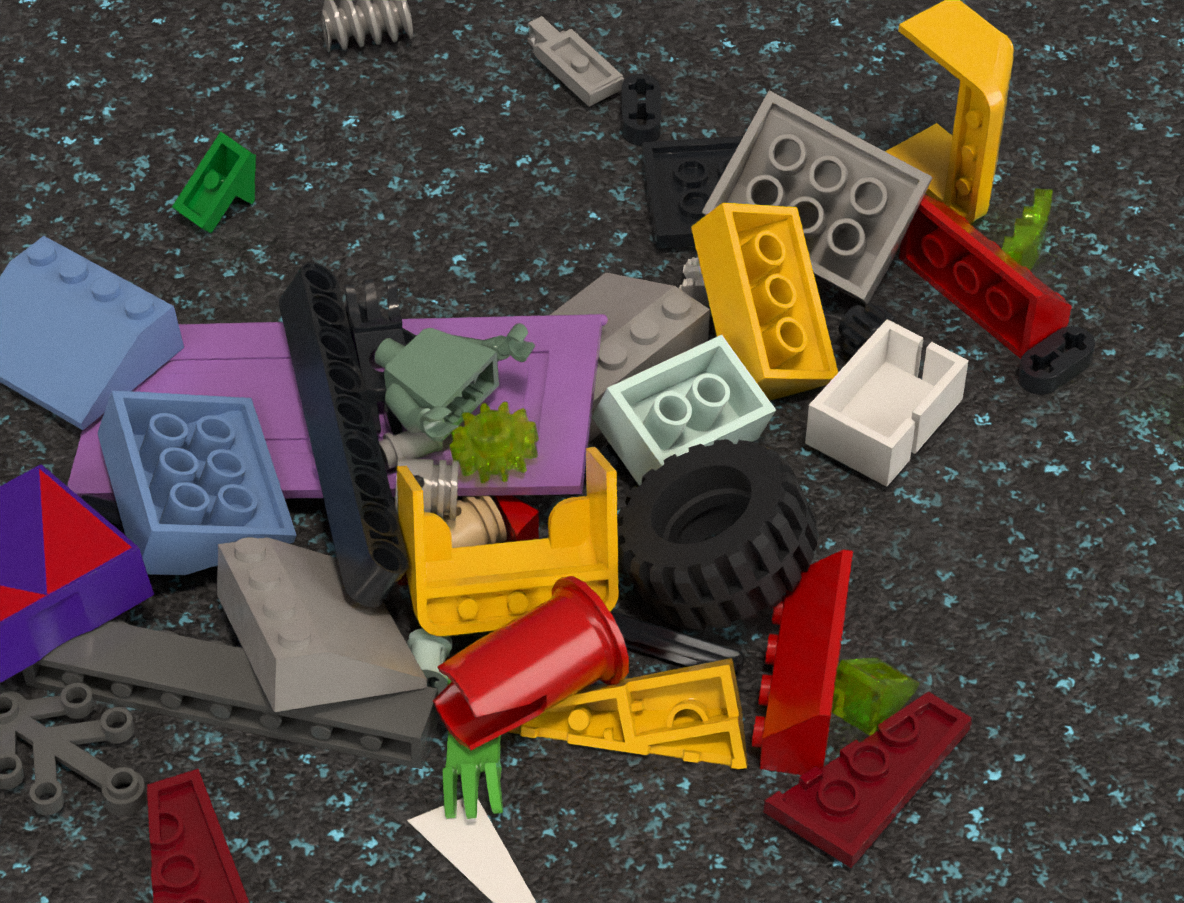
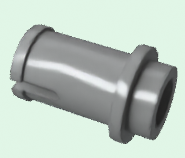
M408 430L394 436L389 432L385 433L383 440L379 441L386 470L392 468L397 470L398 458L417 459L435 451L439 452L443 448V442H434L425 433H411Z

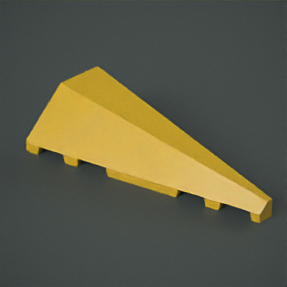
M732 658L628 678L616 685L603 683L588 686L530 721L508 731L520 734L522 737L550 738L588 747L641 755L682 758L683 761L694 763L702 761L728 765L734 769H744L748 766L742 706Z

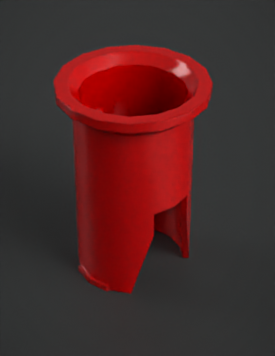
M574 576L561 577L556 580L552 588L551 599L480 638L437 666L439 672L447 676L452 682L433 700V703L440 715V719L450 734L460 745L473 750L530 721L598 680L607 685H616L622 682L629 673V656L624 638L613 615L602 599L585 582Z

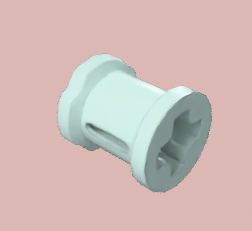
M423 628L417 629L409 634L407 645L427 678V687L437 688L439 695L448 686V677L439 672L437 666L445 662L446 658L449 657L452 649V639L450 636L429 634Z

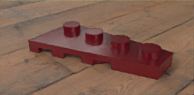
M928 691L880 723L878 730L863 741L859 742L856 739L842 748L840 756L821 769L815 766L800 776L799 783L782 794L778 791L764 800L763 812L852 868L968 733L972 717Z
M199 769L147 784L153 903H249Z

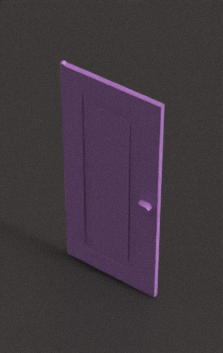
M604 314L402 319V327L415 335H418L423 329L434 328L451 335L481 340L500 335L506 337L515 324L521 323L528 330V335L524 341L535 344V348L524 362L516 361L511 355L507 359L499 361V386L443 441L441 451H435L417 459L434 460V465H439L440 460H446V465L452 466V461H459L458 496L582 494L602 326L607 324V316ZM283 322L179 324L184 348L132 391L252 398L284 498H323ZM351 331L352 338H353V342H354V346H355V340H354L353 332ZM374 353L369 359L370 365L375 370L384 372L385 368L376 364V353ZM377 402L381 424V434L377 433L378 441L383 440V435L388 433L389 430L384 417L383 402ZM101 415L87 428L82 430L67 486L80 498L83 494L88 493L116 501L97 434L103 415ZM402 425L403 432L407 431V429ZM392 468L386 470L392 497H395L397 470Z

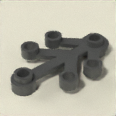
M72 683L62 690L60 696L26 700L21 694L14 691H0V713L8 711L7 713L0 714V771L5 768L15 769L9 774H0V789H13L20 785L24 779L22 762L16 755V738L20 737L33 745L35 783L30 788V798L33 809L37 813L51 815L58 812L64 805L62 787L57 781L56 760L100 787L105 807L112 814L130 816L137 813L144 807L147 799L142 776L127 767L113 769L76 746L100 741H109L111 743L127 741L134 733L131 713L125 708L113 707L106 710L100 720L45 727L36 720L67 715L74 719L88 716L94 709L91 688L84 683ZM75 698L85 699L81 703H70V701H72ZM116 722L125 723L120 728L109 727ZM129 785L125 789H117L118 787ZM46 793L55 794L54 797L48 800L39 799L40 796Z

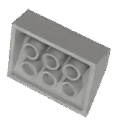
M769 90L702 213L706 216L721 203L797 207L814 277L867 305L887 272L929 187L932 176Z
M604 273L550 314H604L608 318L607 324L602 326L592 416L608 387L707 342L709 335L710 309L676 286L612 273ZM592 416L588 443L602 433L592 419Z
M247 537L237 542L218 544L217 596L274 712L427 687V678L385 604L382 603L378 607H366L352 599L343 585L337 558L268 537L259 539Z

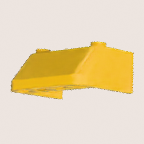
M944 0L900 23L898 31L960 80L953 135L936 123L885 152L932 176L926 194L943 202L971 224L985 216L989 208L1000 149L1014 48L1007 35L1001 33L962 1Z
M596 447L586 448L587 496L564 499L552 509L548 519V538L452 548L451 531L446 522L434 513L424 512L423 490L407 465L397 466L399 525L409 560V568L406 571L414 614L426 632L435 636H450L494 631L551 599L552 588L556 580L565 576H574L585 582L602 599L608 610L612 611L619 595L617 472Z

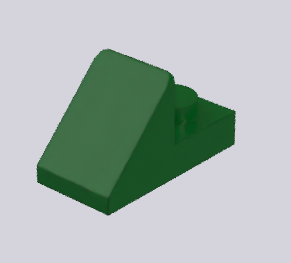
M220 131L172 208L203 230L212 234L235 196L250 204L254 203L256 155Z

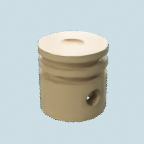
M464 496L461 500H457L456 521L450 520V515H444L443 520L451 531L452 548L505 543L507 540L504 521L490 496Z

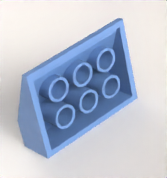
M45 236L12 259L0 276V383L81 430L87 428L104 414L111 390L132 391L184 348L173 305Z
M111 390L97 434L125 535L139 547L147 574L187 575L217 566L218 544L237 542L242 538L253 537L259 539L268 537L288 544L294 543L297 535L252 398Z

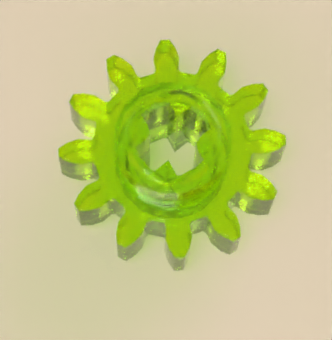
M503 402L498 407V410H490V407L483 403L480 406V414L476 416L464 412L462 417L465 427L459 426L451 432L453 442L449 446L453 461H459L462 475L465 477L478 470L480 481L484 484L490 479L491 474L498 475L501 481L507 482L509 479L508 471L513 468L521 473L527 471L524 458L533 459L538 457L536 442L539 440L536 423L528 421L527 412L524 408L510 414L508 402Z

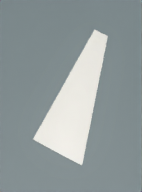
M461 798L457 800L456 818L446 819L445 807L441 806L407 820L493 903H536L479 800H477V818L467 819L464 799Z

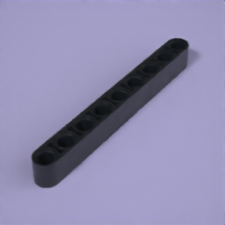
M306 262L301 266L280 297V312L343 585L350 597L359 604L366 607H378L409 568V560L338 280L323 265L315 262Z

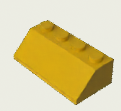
M721 203L691 226L717 337L722 335L769 401L826 386L837 375L838 369L797 207Z

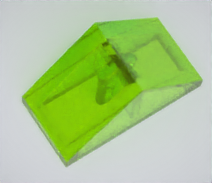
M879 658L842 659L836 673L832 713L870 736L878 730L880 723L897 713L916 692L920 683Z

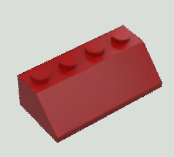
M924 195L900 245L899 259L1020 359L1026 351L1057 330L1068 326L1072 306L1059 293L1054 292L1036 278L1028 268L1020 265L1005 253L998 244L989 240L970 225L963 216L955 213L943 202Z
M841 550L811 564L807 572L801 571L802 578L797 587L792 592L787 590L785 595H781L782 601L773 607L772 624L780 625L779 635L769 633L765 664L774 665L773 675H762L759 705L768 707L766 717L756 716L752 738V747L761 748L760 769L803 775L815 766L819 769L824 767L853 551Z

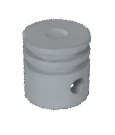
M398 458L397 466L407 465L423 490L424 512L434 513L444 519V515H450V520L456 521L459 461H452V466L446 465V460H440L439 465H434V460ZM396 475L395 509H396L397 517L399 518V514H398L397 475Z

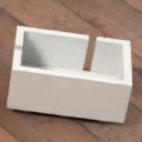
M887 319L809 404L805 443L887 487L910 461L911 452L917 453L963 399L969 360L931 342L926 348L923 376L920 379L918 378L923 337Z

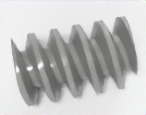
M324 0L321 20L324 41L328 52L331 51L333 39L338 40L342 50H347L349 37L354 36L360 48L364 47L366 34H371L376 45H381L382 34L386 31L393 43L398 41L400 29L405 30L409 40L413 39L412 19L407 0H373V3L370 0H357L356 6L352 0H340L339 8H337L334 0Z

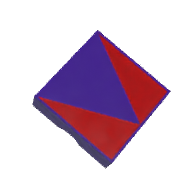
M42 464L0 486L1 683L38 662L66 641L94 630L154 595L139 547Z

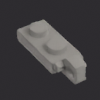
M542 16L528 23V42L532 46V52L537 59L589 107L622 90L623 75L572 29L559 32Z

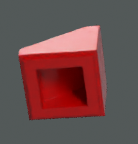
M494 495L495 505L502 516L507 532V540L505 542L539 539V511L512 495Z

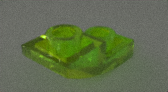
M1035 188L1032 207L1024 206L1022 219H1015L1013 237L1004 236L1002 250L1029 270L1034 266L1044 245L1053 190Z

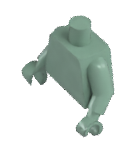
M521 323L515 324L506 337L500 335L485 340L451 335L434 328H426L406 346L391 338L385 339L376 351L375 362L385 368V401L402 425L411 433H425L434 442H443L499 386L498 362L507 359L510 355L516 361L524 362L535 348V344L524 341L528 335V330Z

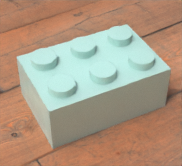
M720 335L608 387L592 419L640 486L642 484V477L653 468L656 471L664 465L663 460L673 454H676L677 457L689 452V447L703 444L705 447L714 444V440L728 439L733 444H737L739 439L751 442L757 440L776 409L725 338Z

